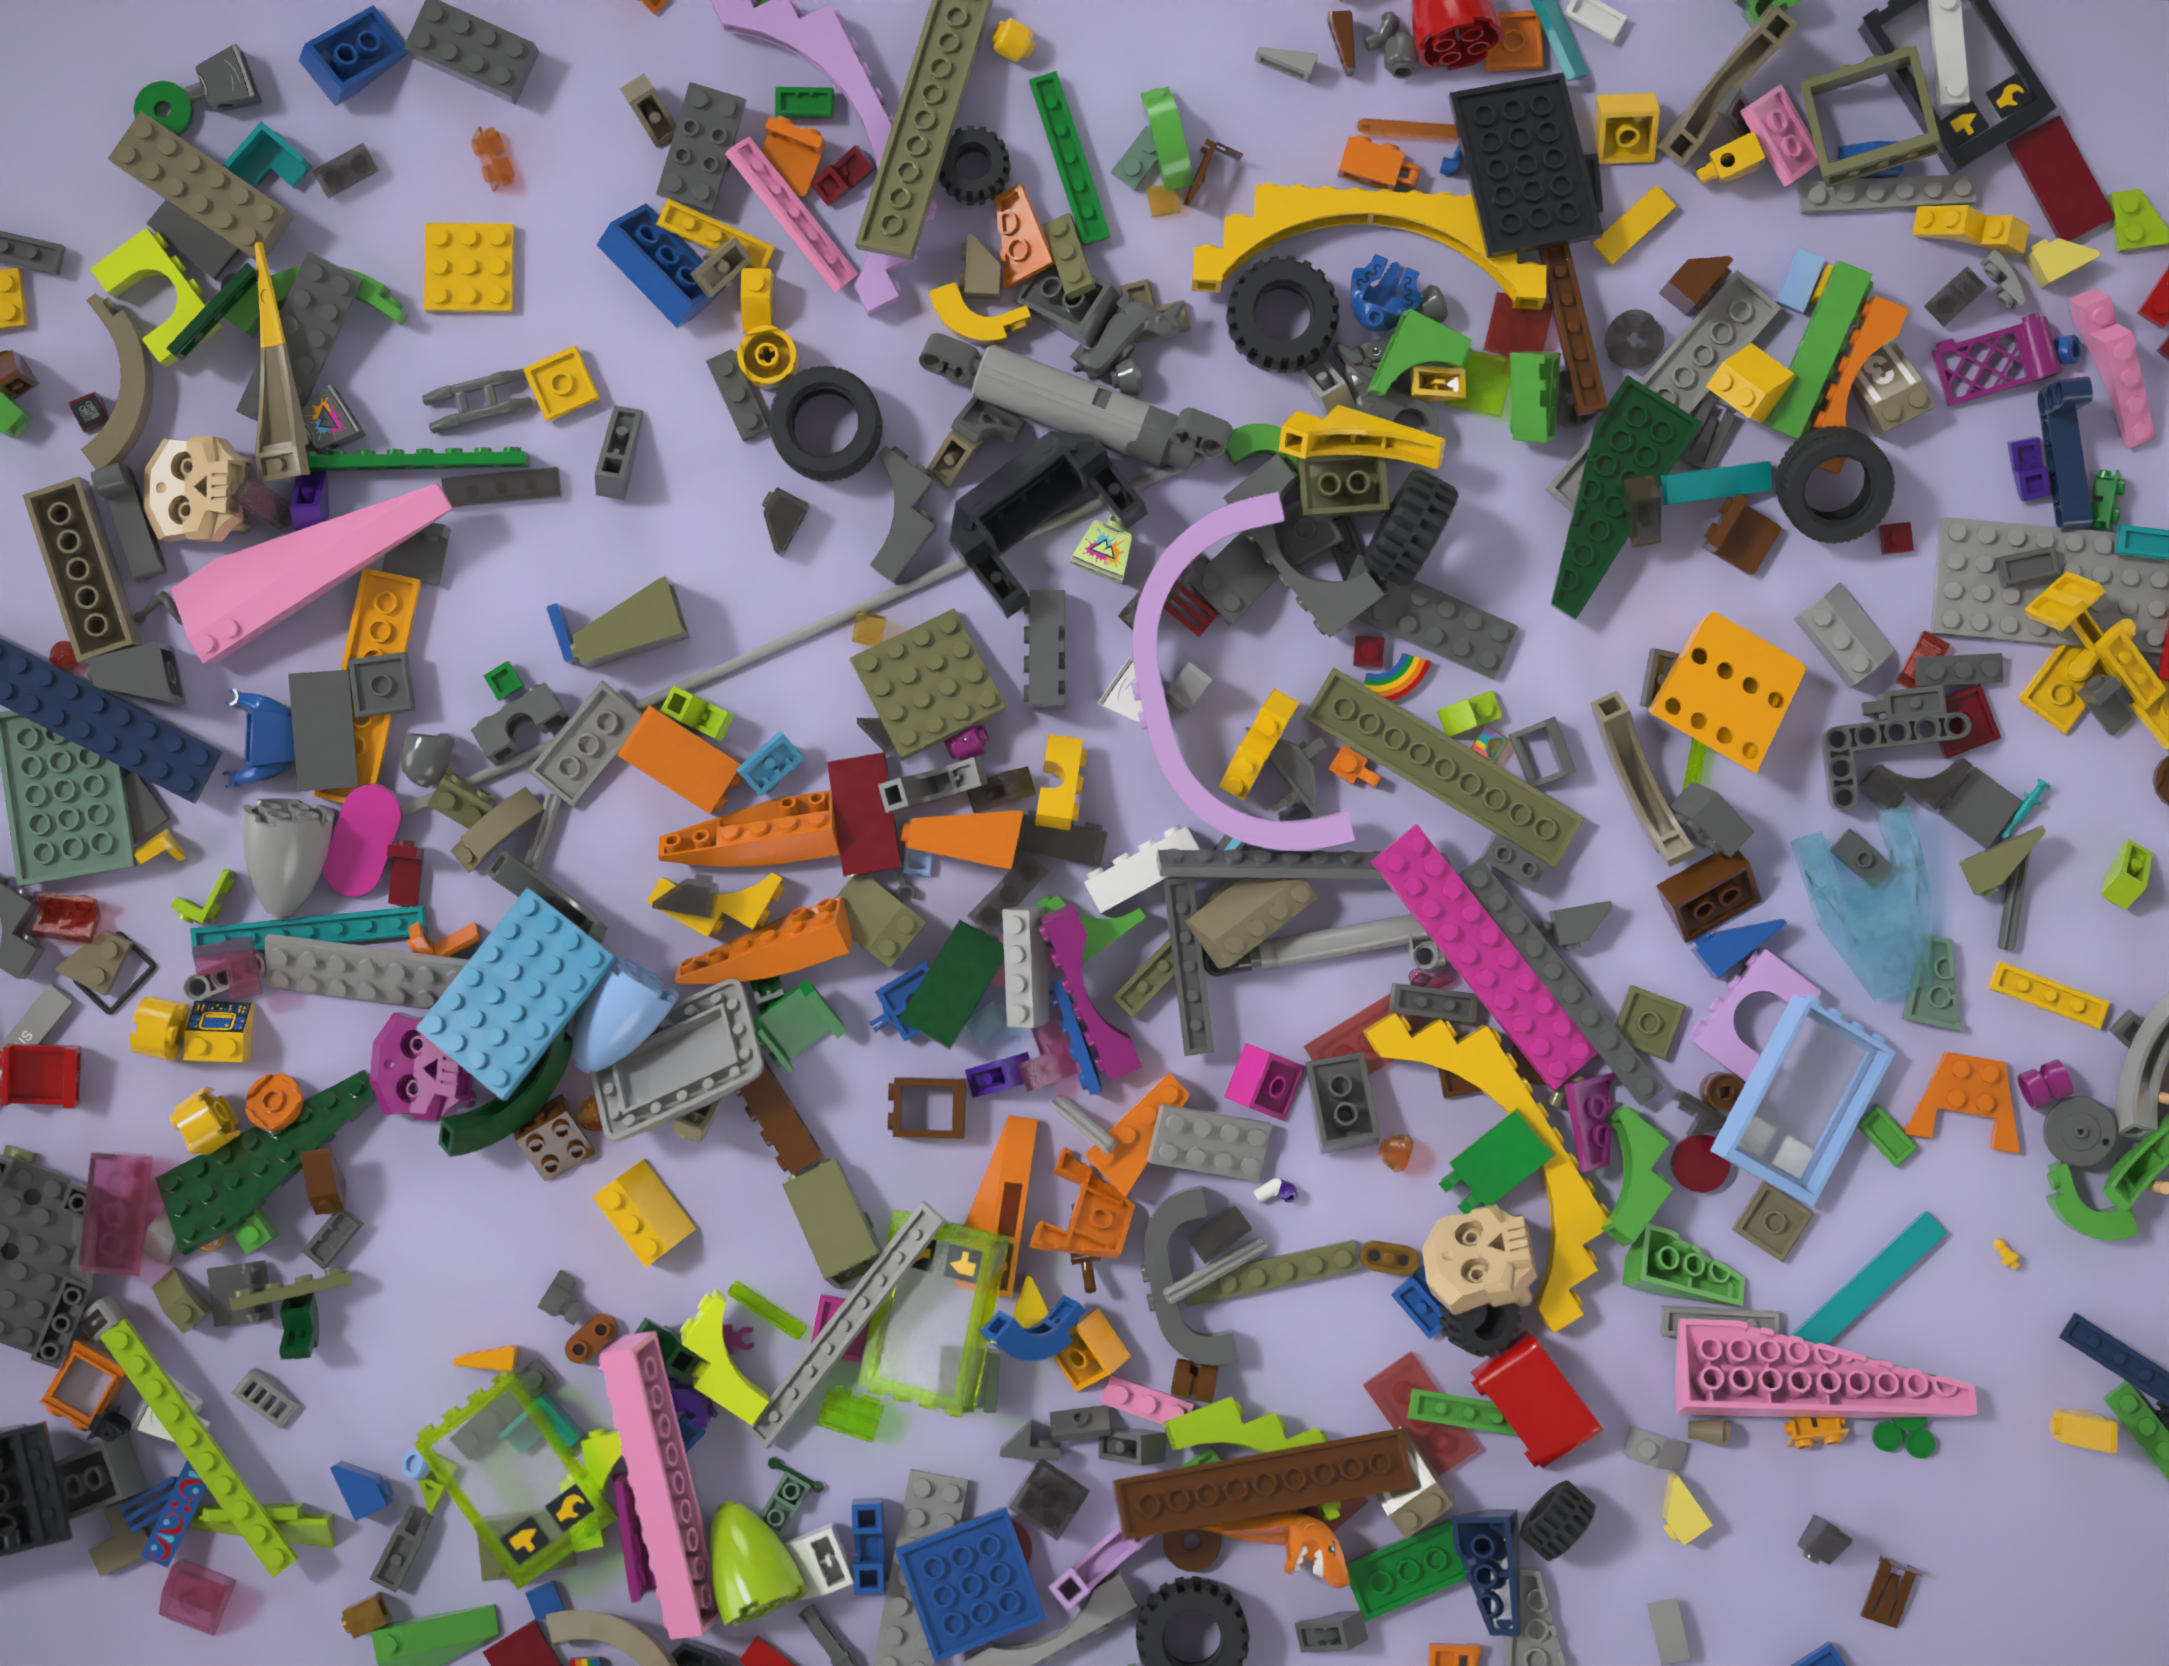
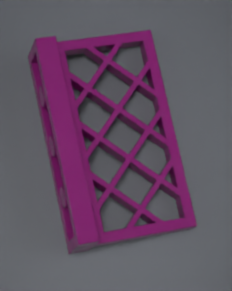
M629 1471L613 1473L612 1480L628 1591L631 1603L640 1602L647 1590L656 1589L657 1585L654 1573L651 1572L649 1567L650 1556L648 1548L642 1539L643 1528L640 1516L637 1515L635 1510L636 1500L633 1488L628 1482Z

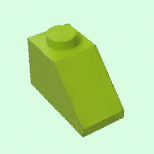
M2127 839L2104 877L2101 896L2110 903L2127 910L2147 888L2153 853Z

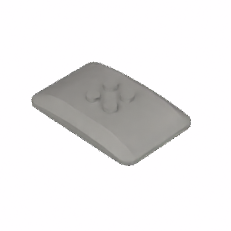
M730 978L675 1003L665 1019L641 1045L615 1064L599 1072L592 1071L590 1073L603 1132L607 1138L618 1142L659 1127L706 1106L759 1077L764 1067L763 1058L742 983Z

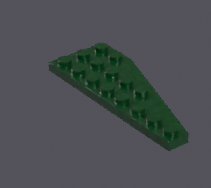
M1629 375L1625 377L1610 400L1607 410L1603 411L1594 426L1550 602L1552 607L1574 621L1583 610L1662 486L1661 475L1670 473L1702 423Z

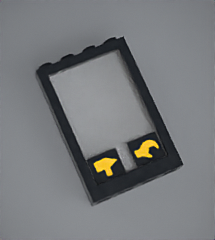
M1889 0L1887 8L1882 11L1876 8L1862 18L1864 20L1863 24L1857 29L1874 56L1893 53L1899 47H1912L1916 45L1944 152L1937 155L1950 175L2041 120L2057 108L1988 0H1961L1970 103L1967 105L1938 107L1928 0ZM1912 66L1885 73L1924 134L1928 133Z

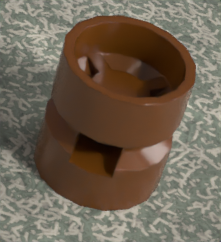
M1716 1071L1709 1073L1703 1078L1700 1083L1699 1094L1701 1100L1708 1107L1727 1112L1732 1110L1744 1085L1733 1074Z
M1177 1358L1170 1396L1187 1399L1192 1395L1195 1401L1211 1404L1216 1387L1218 1365L1200 1364L1195 1366L1194 1361Z

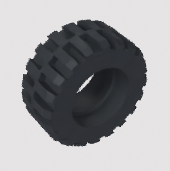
M1279 256L1270 257L1267 262L1261 260L1255 263L1253 268L1246 270L1240 276V280L1235 283L1228 302L1226 323L1229 328V337L1236 344L1235 349L1239 354L1243 353L1247 357V362L1252 365L1256 363L1262 366L1261 370L1268 372L1270 369L1278 370V373H1287L1288 370L1294 369L1298 371L1309 363L1313 364L1328 349L1339 322L1338 297L1334 295L1335 288L1332 282L1325 280L1326 274L1320 268L1316 271L1311 267V262L1304 260L1301 263L1295 261L1296 257L1287 256L1286 259H1279ZM1277 289L1290 290L1300 295L1306 301L1310 310V321L1306 330L1299 337L1286 341L1276 340L1264 334L1258 327L1255 319V309L1260 298L1269 291Z
M1413 469L1390 503V510L1383 516L1367 547L1363 558L1365 567L1399 586L1409 585L1429 557L1453 512L1459 496L1456 488L1423 469Z
M1192 1576L1190 1580H1184V1577L1175 1578L1174 1583L1168 1585L1165 1582L1160 1585V1590L1156 1593L1152 1592L1147 1598L1146 1605L1141 1607L1138 1623H1136V1644L1142 1666H1243V1660L1247 1659L1249 1651L1248 1641L1250 1639L1246 1617L1238 1600L1233 1598L1232 1593L1226 1587H1219L1216 1581L1211 1579L1208 1582L1203 1581L1199 1576ZM1188 1610H1198L1209 1614L1214 1618L1220 1629L1218 1648L1211 1656L1198 1662H1185L1175 1658L1168 1651L1164 1640V1633L1168 1622L1177 1614Z

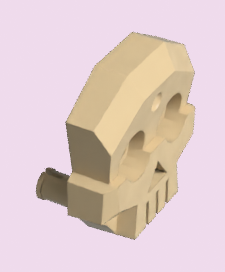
M193 436L186 442L164 438L144 471L143 511L158 540L174 542L190 539L200 542H222L231 530L239 533L249 531L251 525L243 524V521L251 522L250 518L243 514L245 475H249L254 468L246 466V463L254 464L253 460L250 457L240 456L236 453L228 440L214 436Z
M1495 1204L1474 1208L1471 1210V1214H1450L1437 1220L1422 1247L1426 1281L1431 1294L1453 1315L1487 1303H1491L1493 1307L1513 1302L1518 1306H1527L1531 1303L1533 1297L1528 1286L1537 1279L1529 1228L1523 1215L1518 1217L1511 1216Z

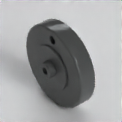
M2075 1096L2061 1100L2050 1109L2044 1121L2043 1137L2048 1150L2059 1161L2074 1167H2088L2100 1163L2111 1153L2117 1139V1126L2113 1115L2102 1103L2089 1097Z

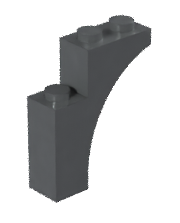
M885 445L878 455L892 481L894 515L889 534L870 565L875 571L896 585L937 529L935 524L932 523L935 519L923 509H920L918 512L915 511L934 483L933 479L930 478L932 473L919 463L913 466L906 461L908 458L906 453L896 446L891 450Z
M506 849L502 850L488 869L487 874L492 880L517 897H520L528 887L599 944L605 939L608 927L592 910L566 894L559 885Z

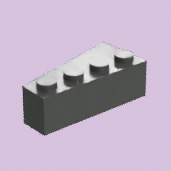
M1030 590L1029 599L1031 602L1024 606V615H1030L1029 626H1024V644H1029V655H1024V673H1029V685H1024V702H1029L1030 709H1065V590Z

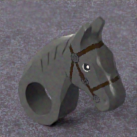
M1391 337L1368 341L1351 349L1339 341L1332 348L1334 353L1344 364L1346 383L1355 403V410L1392 422L1398 415L1404 413L1414 414L1424 423L1426 433L1439 436V418L1433 407L1400 389L1395 384L1396 379L1392 382L1385 395L1375 396L1367 392Z

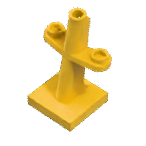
M2066 571L2023 610L2030 619L2061 632L2069 625L2086 646L2068 666L2067 672L2072 678L2079 681L2087 679L2091 676L2093 672L2092 667L2096 662L2100 664L2109 676L2117 678L2094 646L2112 627L2103 633L2087 611V608L2105 593V590L2100 583ZM2123 619L2114 624L2122 627L2130 639L2136 635V625L2131 619Z

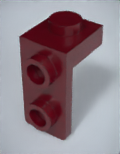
M397 840V845L388 844L387 856L393 857L388 903L417 906L419 902L424 848L415 847V841Z

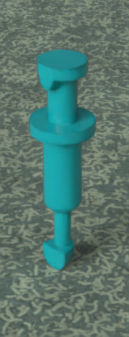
M2038 778V784L2031 794L2024 792L2023 795L2026 798L2013 814V821L2006 831L2002 829L2000 832L2002 838H2008L2015 826L2025 820L2036 804L2039 806L2042 804L2038 798L2046 788L2049 789L2051 787L2048 783Z

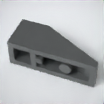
M614 405L594 474L597 496L625 500L631 480L643 410Z

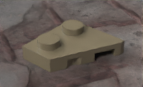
M104 930L60 963L55 971L104 996L109 995L134 943L110 930Z

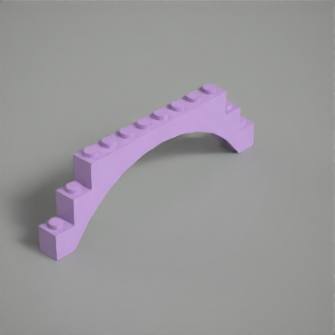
M710 0L724 31L771 42L795 53L827 77L845 96L862 123L875 156L878 172L894 117L892 114L886 115L882 105L886 104L879 88L873 89L869 81L873 77L866 62L860 64L856 53L860 52L853 36L847 38L843 30L846 23L840 10L834 12L831 4H828L798 18L802 13L795 0H769L755 8L754 6L758 5L756 0ZM932 197L924 224L936 219L934 210L938 206L934 197ZM916 251L913 260L873 252L869 253L854 285L855 291L868 316L899 301L898 292L902 291L896 277L894 275L889 277L888 274L916 261Z

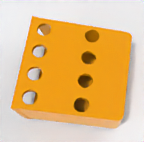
M1711 612L1696 624L1647 710L1668 724L1757 774L1760 764L1805 673L1806 667L1803 662L1722 615Z

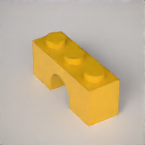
M1048 734L1043 772L1057 775L1061 778L1063 784L1057 788L1040 787L1035 820L1036 826L1070 831L1071 821L1078 820L1080 803H1074L1075 794H1081L1084 777L1078 776L1079 767L1085 768L1087 750H1082L1083 739Z

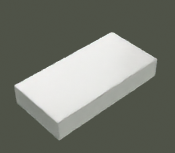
M1571 0L1563 13V17L1610 44L1614 43L1628 18L1599 0Z

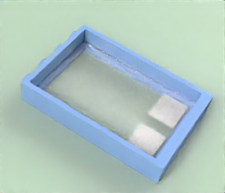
M1793 994L1710 1151L1796 1200L1813 1207L1896 1051L1886 1046L1888 1040L1875 1033H1872L1871 1036L1864 1033L1867 1029L1865 1026L1853 1020H1850L1849 1023L1844 1021L1845 1015L1831 1007L1828 1010L1822 1008L1823 1002L1816 997L1807 994L1803 998Z

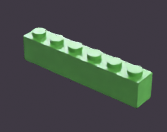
M1835 261L1788 367L1797 376L1768 415L1763 425L1797 439L1800 438L1801 434L1805 435L1809 431L1812 424V419L1809 416L1813 407L1818 408L1822 402L1825 392L1821 391L1825 380L1830 381L1834 375L1837 364L1833 362L1837 353L1842 354L1847 346L1849 337L1845 335L1849 326H1855L1859 319L1861 309L1858 306L1862 297L1867 298L1874 284L1873 281H1870L1872 273L1842 261Z

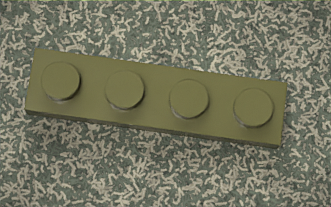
M342 1267L325 1270V1276L313 1279L312 1274L295 1277V1283L283 1285L282 1280L264 1284L265 1290L253 1292L252 1287L234 1291L235 1297L229 1298L230 1307L234 1311L352 1284L351 1274L349 1271L343 1272Z

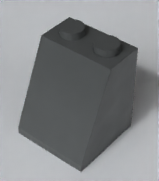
M153 642L88 658L89 666L86 667L89 682L94 684L96 688L179 705L186 704L174 647Z

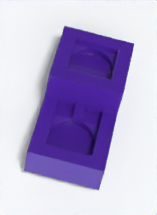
M2034 436L2007 442L2012 472L2020 501L2051 496L2048 469L2046 466H2043L2040 437Z

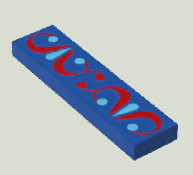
M188 1460L141 1553V1557L167 1568L207 1488Z

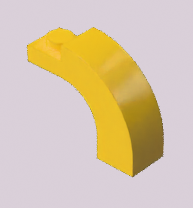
M956 281L928 291L933 308L942 324L956 337L972 344L991 346L992 344L1001 345L1008 343L1005 331L1010 330L1011 333L1021 331L1028 327L1027 323L1031 322V315L1027 305L994 317H984L972 312L963 302Z

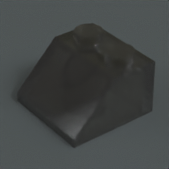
M1041 1457L1022 1480L1007 1505L1010 1510L1058 1541L1091 1490Z

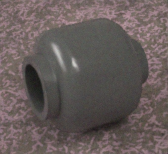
M1407 32L1395 34L1384 44L1385 69L1396 78L1411 77L1421 67L1414 37Z

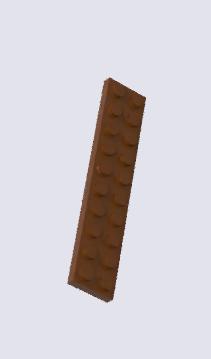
M1403 1428L1112 1481L1123 1541L1415 1487Z

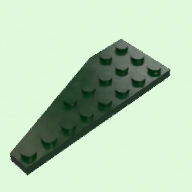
M364 1069L304 1100L301 1113L293 1123L284 1129L265 1131L254 1126L212 1154H200L156 1177L155 1180L180 1252L186 1256L238 1229L246 1222L244 1218L255 1208H261L267 1202L265 1199L278 1186L283 1187L302 1169L301 1152L317 1150L325 1142L329 1144L336 1137L335 1133L349 1120L351 1122L354 1121L377 1099L369 1083V1073Z

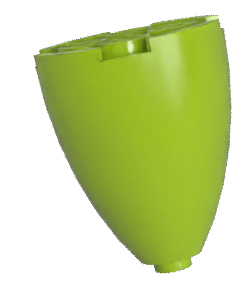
M734 1500L717 1506L718 1512L713 1516L710 1531L709 1560L712 1587L724 1627L730 1626L731 1622H733L734 1626H738L773 1613V1610L784 1606L786 1601L789 1604L793 1603L808 1593L804 1580L790 1553L778 1536L758 1515L742 1503L735 1504Z

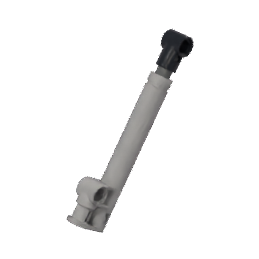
M1407 914L1278 937L1270 941L1267 939L1233 965L1224 967L1219 972H1214L1209 968L1208 961L1210 956L1208 954L1204 957L1203 965L1204 970L1209 975L1220 977L1252 971V967L1261 965L1262 970L1272 969L1275 966H1289L1406 944L1409 959L1412 965L1418 969L1442 967L1449 961L1414 916ZM1421 948H1426L1431 953V960L1428 964L1422 965L1416 958L1417 952Z

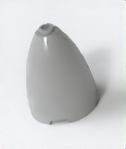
M266 798L258 799L256 806L248 804L243 806L242 835L247 869L258 899L265 911L271 914L273 919L287 920L291 915L296 914L307 900L321 874L330 845L334 820L333 810L322 804L312 808L308 804L300 803L301 800Z

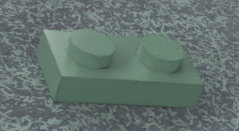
M1145 126L1111 171V174L1134 191L1157 162L1155 146L1149 126Z

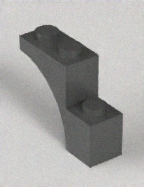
M0 873V918L2 924L0 968L16 979H27L46 950L38 944L40 940L28 932L21 934L40 903L33 899L35 895L23 887L15 888L8 883L10 879Z

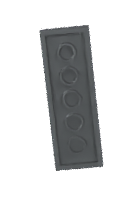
M307 252L279 314L301 409L307 404L364 280V278L312 252ZM260 358L236 409L237 412L257 422L260 395Z
M1357 555L1347 580L1354 579L1370 570L1365 567L1363 556ZM1376 573L1390 593L1360 615L1357 620L1491 680L1495 679L1517 630V625L1414 579L1407 586H1399Z

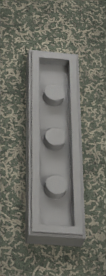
M1661 1305L1660 1335L1677 1337L1679 1319L1739 1320L1748 1323L1750 1326L1768 1328L1780 1334L1781 1312Z

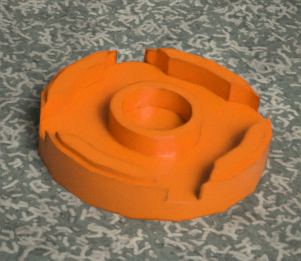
M286 1074L265 1075L254 1082L247 1092V1108L245 1107V1113L249 1120L262 1130L277 1131L284 1129L293 1123L301 1113L304 1103L303 1090L298 1082Z

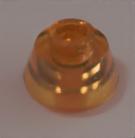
M592 1095L582 1103L576 1121L583 1129L603 1131L596 1096Z
M1408 1134L1390 1135L1388 1139L1383 1138L1378 1151V1155L1382 1156V1163L1395 1173L1404 1171L1411 1156L1414 1141Z

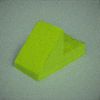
M1493 690L1437 710L1445 735L1449 737L1503 718Z

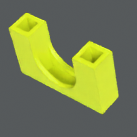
M146 227L90 270L106 292L114 298H117L145 277L160 275L170 278L177 292L176 308L167 321L142 338L158 362L165 367H169L178 358L166 349L167 346L208 303L201 297L204 291L194 278L189 280L183 271L187 268L177 255L172 257L166 250L169 244L160 232L154 234ZM219 322L205 336V338L201 342H203L205 339H207L209 336H211L213 333H215L217 330L223 327L221 322Z

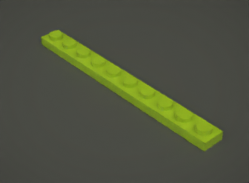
M128 1318L121 1320L99 1336L271 1577L274 1578L300 1559Z

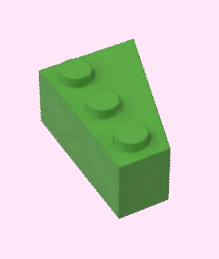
M1520 351L1510 353L1512 400L1510 432L1513 433V440L1544 443L1555 441L1561 352Z

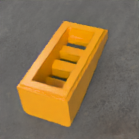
M519 1345L461 1354L454 1358L453 1365L511 1372L517 1367Z

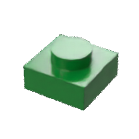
M506 661L483 675L498 701H502L525 687L510 661Z

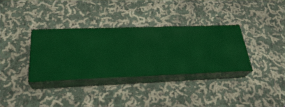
M247 262L166 349L181 361L184 360L258 281L257 270Z

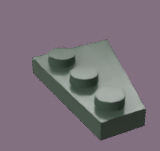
M1920 933L1902 1019L1962 1032L1961 1021H1959L1958 994H1956L1954 979L1955 965L1952 939Z

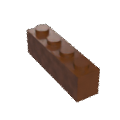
M762 1055L764 1067L759 1077L734 1092L738 1097L742 1095L748 1105L745 1107V1110L753 1122L758 1120L762 1126L763 1131L760 1134L767 1146L773 1145L779 1155L775 1158L784 1172L789 1170L790 1174L793 1175L824 1154Z

